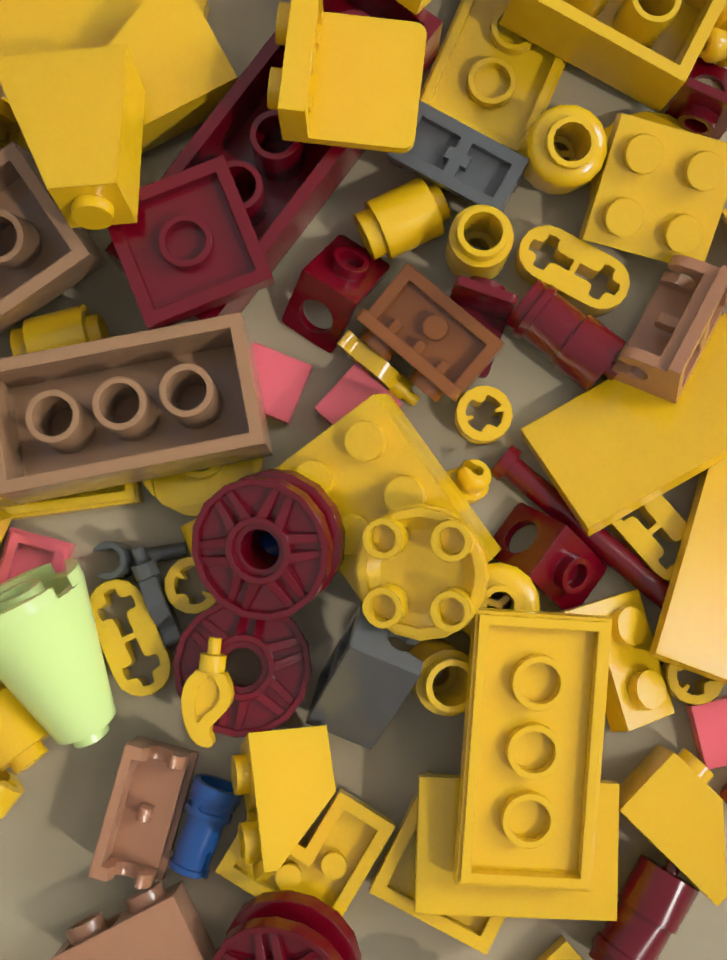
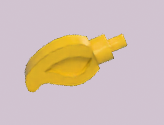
M350 330L337 342V346L353 362H357L398 400L403 399L410 406H414L418 402L419 396L411 390L413 383L401 372L398 373L386 360L360 341Z
M212 636L208 640L207 652L200 653L199 668L187 679L181 696V710L187 733L192 741L205 748H209L215 743L216 737L213 732V725L231 706L235 694L231 677L228 671H225L227 655L220 653L222 638Z

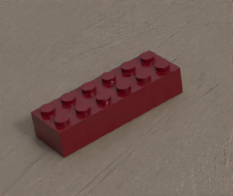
M323 0L324 12L412 21L422 24L427 32L422 76L436 59L439 51L443 21L423 8L415 15L396 0ZM276 31L160 178L163 179L224 155L271 273L366 150L282 140L278 110H270L267 107L271 67H283L285 51L284 45H276ZM111 241L105 250L119 270L125 274L114 244ZM258 291L187 320L192 322L233 313H242Z

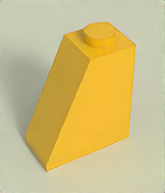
M143 0L107 45L127 44L146 89L142 154L205 122L238 79L196 0Z
M127 44L0 56V84L45 186L70 228L82 227L90 230H101L111 225L137 223L146 89Z

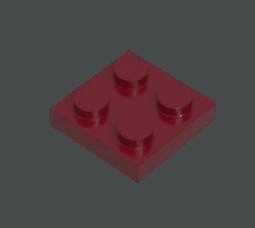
M224 155L140 187L137 223L111 225L107 228L148 330L173 325L275 284Z

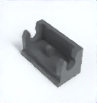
M420 100L413 148L406 153L387 152L386 158L390 160L391 164L401 169L404 167L470 204L489 205L504 212L510 196L518 188L529 161L523 155Z
M361 601L320 673L305 723L311 726L327 725L328 733L371 750L419 679L423 666V661L412 654L395 649L390 644L388 638L396 637L411 645H416L419 641L396 635L387 628L381 629L373 626L363 614Z

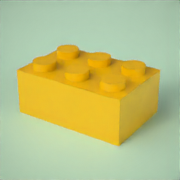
M510 0L499 25L651 109L660 112L686 82L727 0Z
M373 394L275 468L296 471L316 482L338 507L346 532L344 560L339 570L358 597L354 566L363 531L370 522L380 518L395 507L424 503L448 509L471 526L485 548L487 563L501 550L500 546L390 394Z

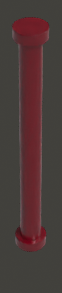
M512 444L492 467L491 476L497 481L503 477L547 515L566 524L601 560L636 589H639L643 595L662 610L669 582L654 573L639 557L604 528L588 537L556 488L519 458L522 452Z

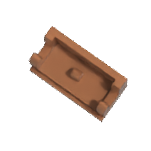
M685 255L672 256L667 267L675 272L665 270L662 274L654 295L626 347L623 348L618 357L619 360H616L612 371L617 373L614 377L615 380L675 404L727 305V266L722 265L720 268ZM679 273L686 274V275L690 276L692 279L687 278V277H685V276H683L682 274H679Z
M137 736L125 744L88 877L107 882L114 879L115 875H123L135 879L134 887L137 889H148L156 879L164 880L199 752L142 736Z

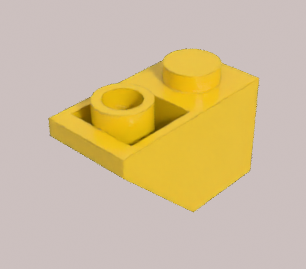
M327 725L248 733L239 747L240 754L231 756L233 791L235 796H245L247 822H240L238 825L240 858L243 865L252 864L254 881L267 880L280 869L336 792Z

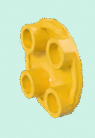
M424 503L395 507L380 518L370 522L363 531L354 566L358 594L362 600V610L367 621L377 628H387L396 635L418 641L444 638L464 628L484 602L490 575L485 548L471 526L448 509Z

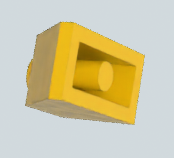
M658 744L619 785V813L666 859L671 861L691 884L718 907L727 897L723 799L707 784L714 775L696 756L686 748H683L676 754Z

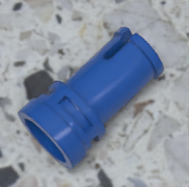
M196 774L190 787L191 799H188L185 806L188 814L174 853L169 859L168 866L173 871L188 878L200 879L202 877L207 879L210 872L209 867L223 828L231 823L233 818L232 812L239 806L243 795L235 796L232 782L209 774Z

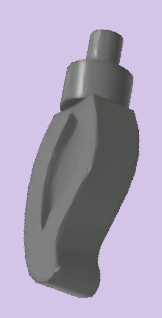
M143 545L131 550L136 565L132 566L131 569L136 582H139L145 605L161 634L164 645L169 647L179 643L180 636L182 635L173 605L168 601L165 593V584L160 576V570L155 558L148 559Z

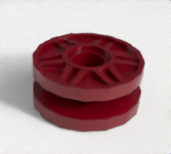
M270 468L246 475L238 481L223 486L203 504L193 525L191 555L200 581L217 603L241 617L270 621L295 614L332 583L344 560L346 532L338 507L319 484L296 471ZM260 530L269 532L277 540L279 557L272 556L262 547Z
M219 603L198 614L180 636L173 660L175 688L180 699L187 679L199 668L200 653L207 652L209 637L222 638L220 653L227 655L225 671H227L229 656L238 648H248L258 654L262 663V671L258 680L252 684L237 683L231 678L234 686V699L228 710L214 723L213 732L240 738L246 737L248 733L270 731L286 722L304 700L312 672L309 643L297 622L290 616L270 621L241 617Z
M283 890L262 893L243 904L226 932V937L212 960H361L362 956L355 932L337 910L315 896Z

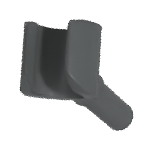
M105 541L98 544L93 549V552L115 550L119 555L120 563L114 572H103L96 575L102 579H124L129 577L133 573L131 567L136 565L131 552L134 548L125 542ZM185 542L144 547L148 559L155 558L156 562L187 557Z

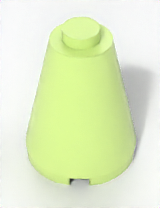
M71 558L65 559L66 571L56 574L51 563L21 573L0 584V681L57 744H73L75 748H83L97 742L108 733L110 729L108 723L114 718L116 709L85 576L78 561Z

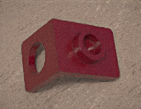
M698 57L686 82L671 98L664 114H669L676 118L678 124L688 132L719 140L727 130V69L721 68L714 63H707ZM698 79H710L717 83L721 90L702 83Z
M338 235L302 270L283 314L282 322L326 352L332 353L338 347L337 342L342 338L356 307L385 277L390 265L381 258L372 260L364 247L345 235ZM306 300H316L323 303L332 315V327L323 329L313 325L305 316L304 302Z
M457 275L450 298L501 340L505 328L504 323L512 313L518 295L505 291L506 289L503 285L488 278L479 276L467 278ZM493 360L478 378L483 379L488 376Z
M518 503L493 536L501 548L493 559L522 570L531 578L534 585L562 611L582 605L607 570V565L566 524L524 503ZM526 525H536L537 535L532 545L522 552L511 553L509 545L513 535Z

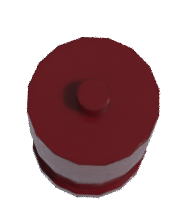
M538 279L504 324L514 331L512 334L519 340L521 338L525 339L552 360L550 364L586 392L602 374L612 381L617 375L616 372L612 371L615 364L613 360L624 347L626 341L590 313L587 316L557 293L558 289L552 284L548 286Z
M641 854L617 895L619 898L617 902V921H607L601 932H596L592 939L594 945L588 955L593 960H657L671 934H676L699 890L678 876L680 870L668 859L663 866Z

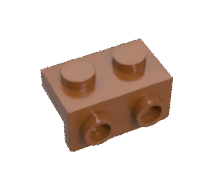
M409 263L404 266L368 311L362 308L355 316L358 321L367 327V330L360 339L388 363L396 353L399 354L415 368L408 377V380L436 403L444 394L457 403L505 346L504 342Z

